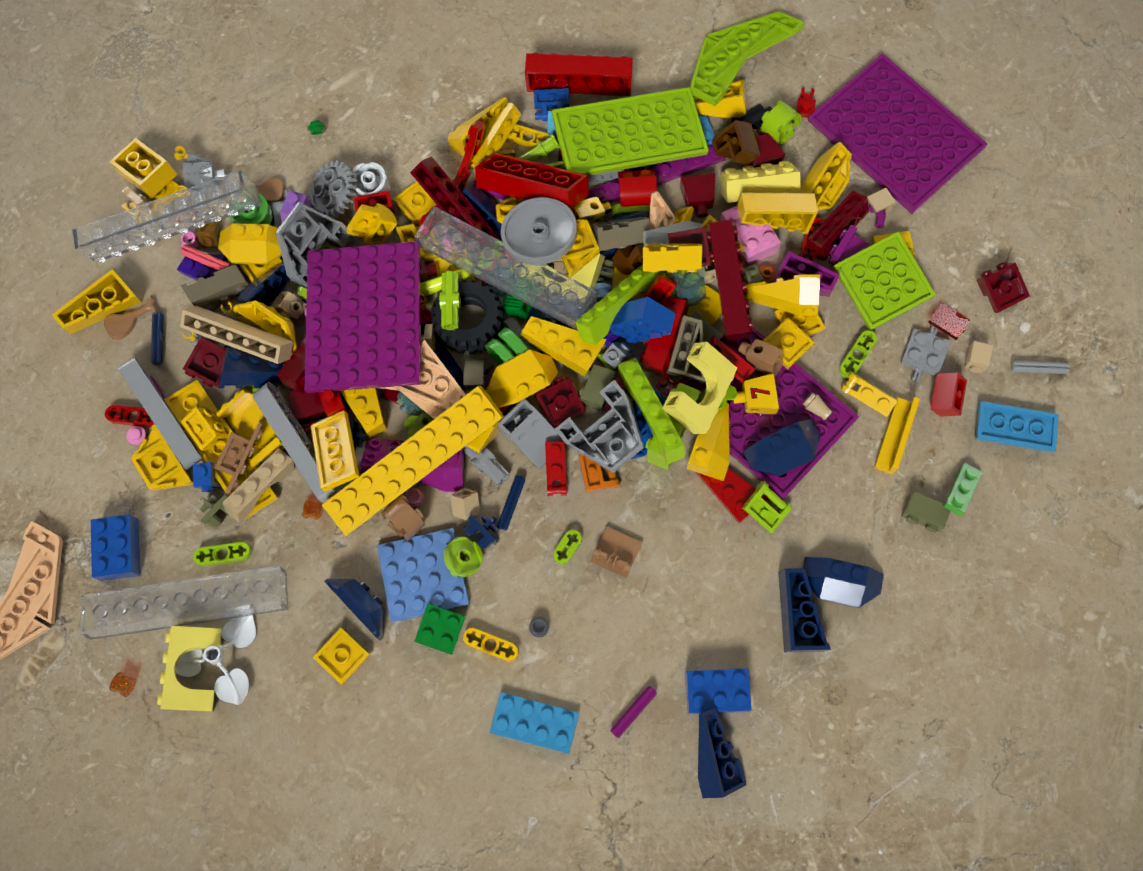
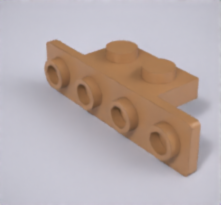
M258 422L250 440L231 432L214 467L232 476L224 494L229 495L231 491L234 492L239 484L236 479L239 474L243 475L247 464L244 462L247 456L251 457L255 450V446L252 445L255 439H260L263 433V429H261L263 423Z

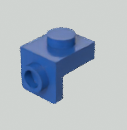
M214 463L193 464L194 488L201 489V492H211L213 488L220 487V483L215 482Z

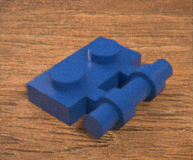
M569 88L534 90L535 109H542V112L535 113V120L548 121L547 109L570 107Z

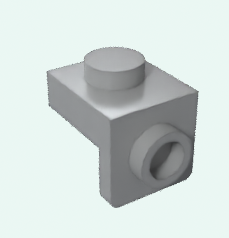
M615 342L606 350L602 358L613 369H616L622 361L630 360L634 353L627 343Z

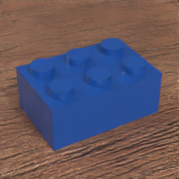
M649 297L625 303L616 314L609 330L615 335L622 336L627 342L632 344L648 341L653 338H661L671 334L676 313Z
M127 514L91 519L92 578L107 581L140 576L138 518Z
M748 668L685 672L687 714H699L711 708H715L717 713L752 711Z

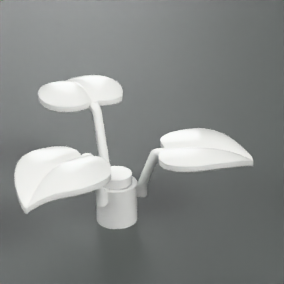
M252 613L240 614L225 624L222 630V638L228 641V644L219 645V647L209 646L205 649L204 654L202 650H192L184 654L177 663L176 673L183 677H193L200 673L201 663L205 662V660L213 665H217L225 674L220 676L215 682L214 690L217 697L227 703L242 704L249 691L248 676L238 668L233 669L229 673L221 663L224 659L222 650L231 647L233 644L237 648H245L252 644L256 637V626Z

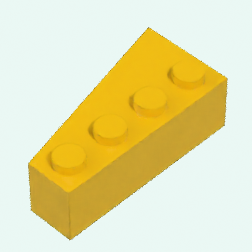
M748 192L741 194L737 204L740 223L756 226L767 224L773 229L785 227L787 231L794 232L795 229L801 230L802 234H808L818 213L815 194Z
M111 269L54 312L52 316L65 331L73 334L104 320L111 314H118L142 302L122 278Z
M533 316L530 317L520 335V339L584 377L606 339H602L596 345L583 342L577 330Z

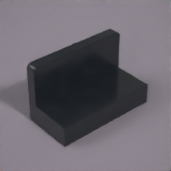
M758 104L749 109L745 116L732 119L731 123L735 120L751 123L753 129H759L763 124V115L767 111L770 112L772 108L769 106L764 109L761 104Z

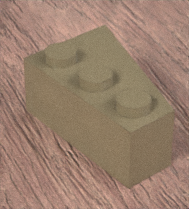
M647 217L594 223L591 224V229L600 251H605L613 248H626L628 245L634 244L635 246L642 245L643 232L650 230V222Z
M234 264L214 272L215 276L207 279L200 277L197 279V283L189 286L185 283L180 286L193 306H199L214 312L217 308L221 307V304L227 305L228 301L231 302L232 299L239 296L241 291L245 290L249 284Z
M683 315L666 374L701 384L705 382L701 371L687 360L694 343L703 342L702 320Z

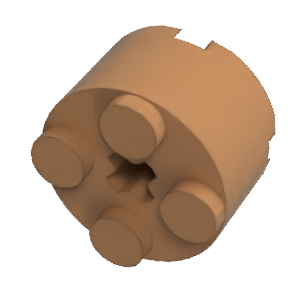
M401 495L389 504L380 515L384 520L388 518L389 527L408 542L425 525V520L420 510L417 508L413 510L409 505V500L404 495Z

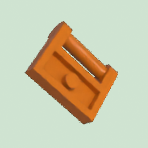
M579 454L586 493L620 486L615 472L612 473L607 470L609 481H604L601 466Z

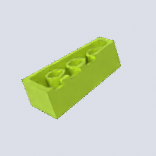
M679 383L677 388H673L671 391H683L696 403L700 399L701 391ZM667 413L680 438H683L686 428ZM654 436L653 438L649 437L645 446L647 448V462L668 471L671 464H666Z

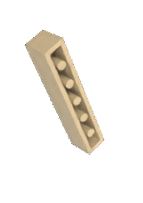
M199 306L182 309L180 328L276 364L290 360L293 341Z

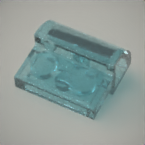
M667 270L664 272V276L677 283L676 288L670 294L671 296L687 300L689 307L699 304L705 298L704 277L694 272H686L684 275L678 272H667Z

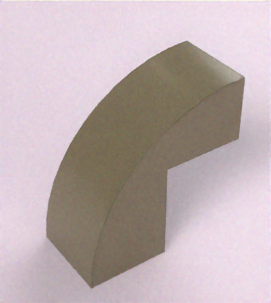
M486 359L465 360L464 388L466 391H472L480 385L485 390Z

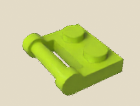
M762 481L742 506V509L769 533H773L791 511L792 506L788 502L785 503L769 488L765 481ZM765 494L780 508V511L774 510L761 496Z

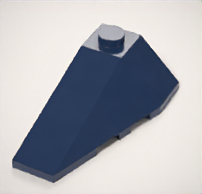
M476 184L465 188L462 192L463 195L502 240V224L497 221L496 206ZM503 243L498 246L499 248L506 251Z
M715 708L699 713L698 781L702 798H723L747 785L742 764L739 758H735L732 752L734 748L732 743L727 742L725 738V728Z

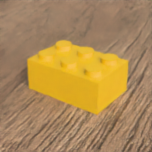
M136 138L109 161L124 179L151 199L177 176V173L164 158Z

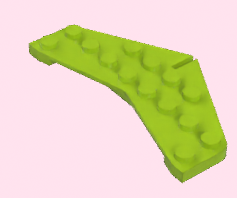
M774 12L707 34V37L705 36L691 82L692 95L716 106L722 100L747 59L799 33L804 28V22L783 12Z

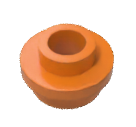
M764 265L759 268L764 282L770 283L775 279L776 271L772 266ZM764 272H769L770 275H765Z

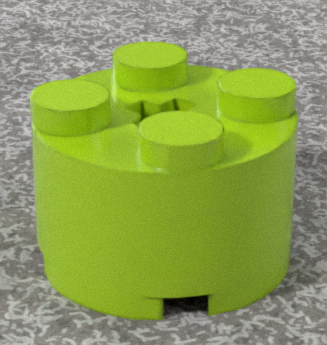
M779 100L770 112L767 111L763 115L761 131L764 134H770L778 145L779 143L782 145L794 135L795 131L793 129L801 124L802 115L785 102Z

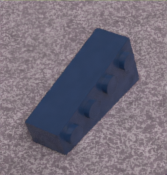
M785 568L778 572L784 653L825 652L831 650L824 634V627L819 619L817 605H815L812 597L813 592L805 568Z

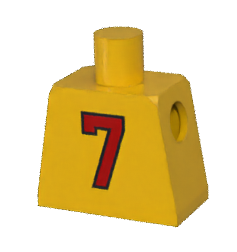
M774 374L744 381L742 391L737 392L736 398L732 400L733 404L744 403L746 413L777 414L779 405Z

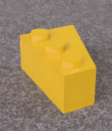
M644 244L643 271L659 272L667 270V272H678V270H686V272H698V269H702V244Z
M377 388L340 391L370 438H374L387 430Z

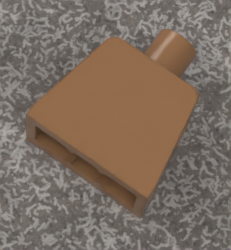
M754 340L752 345L742 342L738 349V352L746 355V362L764 376L774 374L775 378L783 366V350L761 340Z

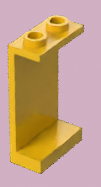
M240 390L230 402L221 406V410L216 415L226 418L238 436L250 440L258 422L263 423L261 426L263 433L259 440L255 439L252 445L255 446L252 454L253 458L249 461L252 467L259 468L278 448L282 451L285 448L252 396L254 392Z

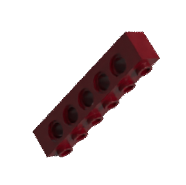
M432 156L422 160L410 172L481 259L503 243Z

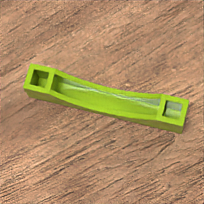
M643 264L633 271L575 322L581 341L596 345L608 334L610 326L621 307L634 295L648 291L660 274L666 276L665 271H643Z
M636 358L618 364L620 379L627 392L634 398L642 411L666 464L668 465L685 458L684 443L667 413L662 409L661 402Z

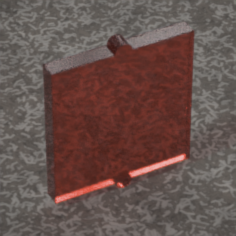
M941 303L937 310L932 312L933 316L928 323L957 340L960 334L965 332V327L970 320L946 304Z

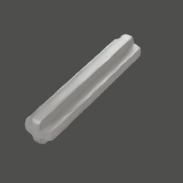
M1013 361L1011 363V370L1013 372L1067 374L1070 372V364L1063 362Z

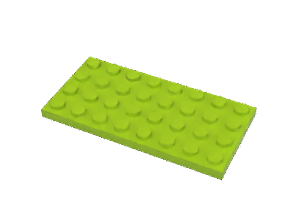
M690 87L554 109L551 112L566 170L588 176L707 155L709 152Z

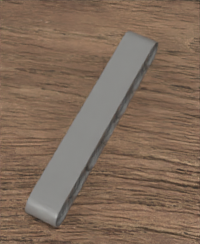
M133 357L118 367L119 371L182 466L187 470L193 464L203 460L139 361Z
M267 382L252 395L254 401L317 499L325 503L341 491L339 486L326 492L320 488L314 446L277 388L272 383Z

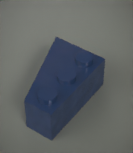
M226 347L218 388H224L225 386H236V388L254 386V388H261L267 382L272 383L278 388L280 378L277 373L284 366V362L276 364L242 350Z

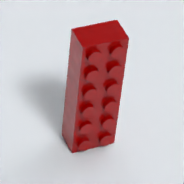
M526 53L527 92H534V90L569 88V94L631 96L633 58L626 56Z
M496 152L475 167L476 185L478 188L497 192L501 195L512 196L516 199L552 198L564 203L572 210L588 196V175Z

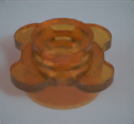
M306 500L303 506V518L320 519V510L323 507L322 502Z

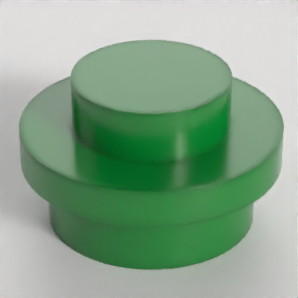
M319 120L312 121L307 126L311 135L324 133L325 124Z

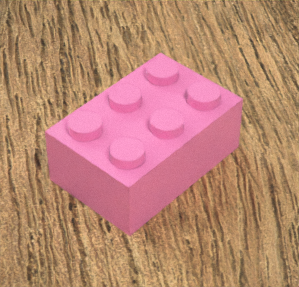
M738 206L722 212L720 221L732 219V224L737 225L738 241L746 247L740 255L745 267L778 252L781 242L770 225L756 226L740 223Z

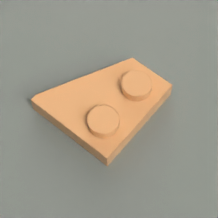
M659 192L652 193L649 220L650 230L672 225L676 217Z

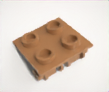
M606 527L598 547L593 553L591 562L627 578L643 542Z

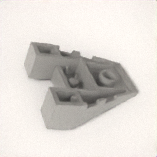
M298 202L276 231L287 276L298 287L301 286L307 289L308 251L318 250L325 240L331 245L344 248L353 235L347 234L346 226L343 223Z
M615 380L600 391V394L612 409L583 432L570 417L555 428L562 440L572 450L612 473L644 448L633 402Z

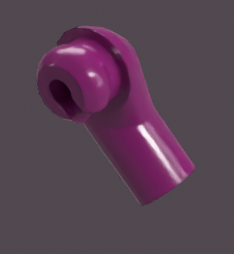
M869 205V211L874 213V209ZM883 209L875 212V227L878 229L884 228L886 212Z

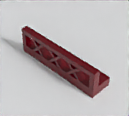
M852 190L807 239V245L818 250L820 260L825 261L830 255L835 244L839 245L841 242L839 237L844 229L848 230L850 225L856 227L868 214V198Z

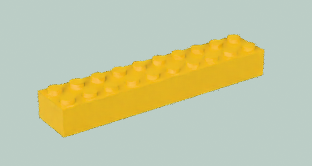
M481 385L477 386L327 500L322 506L343 534L347 536L505 416Z

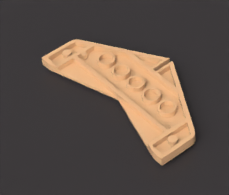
M425 340L421 344V385L381 387L382 389L401 391L433 419L466 395Z
M33 521L30 522L23 536L25 541L9 588L0 601V660L52 629L37 620L38 617L50 624H55L63 540L59 535Z

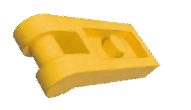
M850 373L848 382L841 387L842 391L852 395L886 417L898 402L894 397L854 373ZM856 383L861 385L858 391L853 388Z

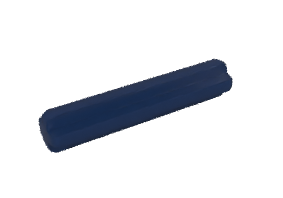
M154 312L152 314L151 363L153 365L162 364L164 315L161 312Z
M516 475L497 525L501 530L506 531L509 527L525 483V477Z

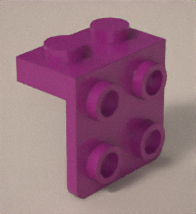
M850 225L848 230L844 229L841 233L839 245L835 244L830 251L832 257L829 263L835 265L872 245L854 236L857 227Z
M369 438L360 462L361 475L404 443V441Z

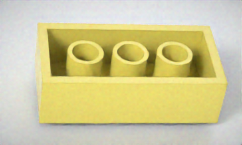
M789 161L779 162V165L766 163L762 164L761 167L755 168L754 166H744L740 170L728 168L724 172H720L721 194L727 203L739 202L741 194L748 192L801 193L800 171Z

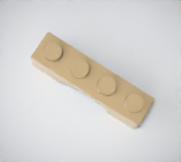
M278 448L223 502L225 512L241 523L254 510L260 496L274 483L282 482L295 469L292 458Z

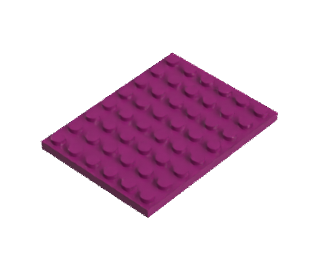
M883 53L808 117V122L834 145L841 142L852 154L851 160L883 189L887 188L891 196L911 214L920 208L988 145Z
M419 242L308 251L304 391L306 393L324 392L325 390L342 391L421 385Z
M753 327L752 333H749V339L726 342L725 337L722 342L746 361V355L738 352L742 342L752 345L754 340L762 341L766 337ZM718 346L715 348L718 352L722 350ZM796 363L788 370L782 366L775 377L779 405L777 414L746 413L744 403L733 404L732 400H727L729 404L730 455L761 482L765 481L769 488L782 500L859 418L856 413ZM755 370L747 380L764 375ZM734 377L730 385L735 387L737 392L742 391L743 383ZM687 379L681 382L684 385L701 391V393L706 388V381L703 384ZM812 392L815 395L818 394L832 411L825 420L805 409V406L802 404ZM812 419L821 435L813 461L781 476L751 470L743 455V451L762 438L799 421Z

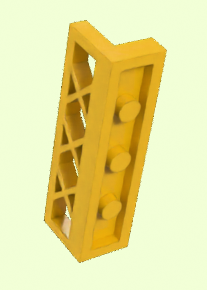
M508 103L506 107H503L482 140L480 149L473 158L470 168L475 169L477 165L492 154L499 152L522 115L514 104Z
M897 397L898 402L893 407L874 469L891 475L898 470L919 405V398L914 397L910 402Z

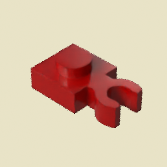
M802 87L801 98L797 100L796 111L802 115V118H808L815 112L816 100L812 99L815 90L812 88L810 94H806L804 91L805 87Z

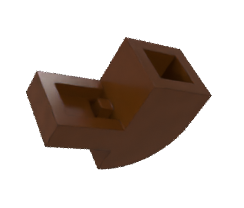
M643 244L635 246V248L632 245H628L626 248H618L611 261H613V265L619 272L630 275L643 264Z

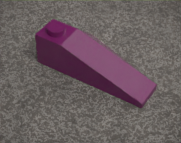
M463 449L418 483L437 488L443 492H457L463 489L465 454Z

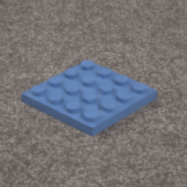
M454 528L415 536L408 542L402 539L377 545L391 623L423 616L428 603L448 610L470 605L464 577L451 575L444 562L443 550L456 538Z

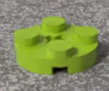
M467 537L455 538L443 550L445 565L451 575L455 577L473 575L479 570L480 563L483 561L481 548L475 541L471 542ZM460 552L462 555L467 556L465 561L460 559Z

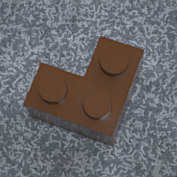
M735 120L712 139L716 156L730 158L733 162L747 165L760 156L751 123Z

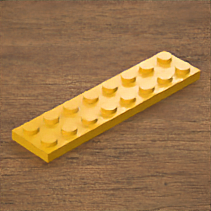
M195 380L165 398L164 401L204 461L214 463L215 467L232 430L224 418L216 415L218 409L199 381ZM196 406L207 407L212 410L215 419L224 427V431L227 434L225 439H218L206 451L200 450L181 423ZM248 456L244 462L247 464L243 475L239 474L236 479L239 482L237 488L257 470L256 467H252L250 464L251 458ZM215 469V477L224 491H226L232 476ZM270 487L260 496L254 510L244 521L278 500Z

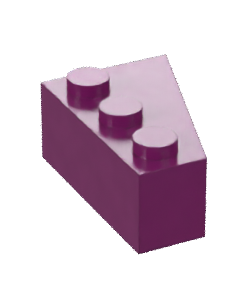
M788 251L774 282L779 278H783L784 281L794 279L795 275H820L819 296L829 297L840 274Z

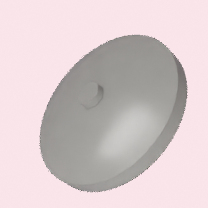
M540 197L521 202L510 210L501 226V238L508 254L515 260L529 265H543L560 259L572 248L577 237V224L573 212L564 203L552 198Z

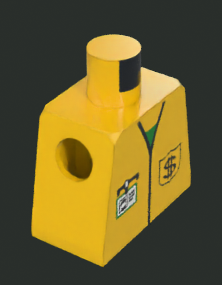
M598 197L582 200L571 211L576 220H588L589 225L602 222L604 215L612 212V208L609 202L601 204Z

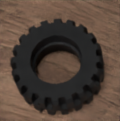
M467 279V282L459 280L460 307L465 305L481 307L485 311L484 320L472 329H442L440 300L436 297L433 302L434 307L431 308L432 323L440 341L447 345L448 349L452 351L457 349L460 354H464L465 351H468L469 354H475L474 351L476 350L483 352L485 351V344L493 338L498 340L497 334L504 328L502 304L497 293L493 292L489 285L484 287L481 281L473 283V279Z

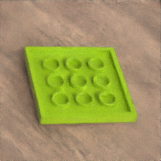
M899 232L890 235L832 267L836 273L840 274L839 280L869 331L936 296Z

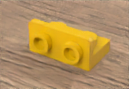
M196 406L181 421L201 451H206L218 439H225L227 437L224 427L217 422L214 413L207 407Z

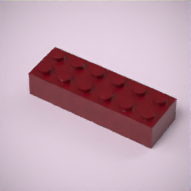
M732 219L709 223L726 342L749 339V333H752L753 327L751 318H747L750 310L749 301L744 299V296H747L745 280L741 281V278H744L743 263L738 262L741 259L740 244L735 243L738 241L737 225L732 224Z

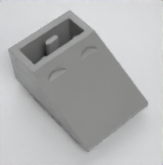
M525 399L497 424L499 432L539 470L546 464L545 442L563 441L547 420Z

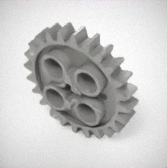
M338 160L336 162L331 161L330 164L326 162L325 168L320 166V173L315 172L317 177H312L314 182L309 184L312 190L308 191V194H311L309 200L314 210L334 219V216L339 218V213L344 214V208L349 209L348 203H353L351 197L356 196L353 190L357 189V186L354 185L357 179L353 178L356 174L352 172L353 169L349 165Z

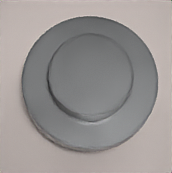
M542 617L534 618L529 624L530 633L538 638L545 636L549 631L547 620Z

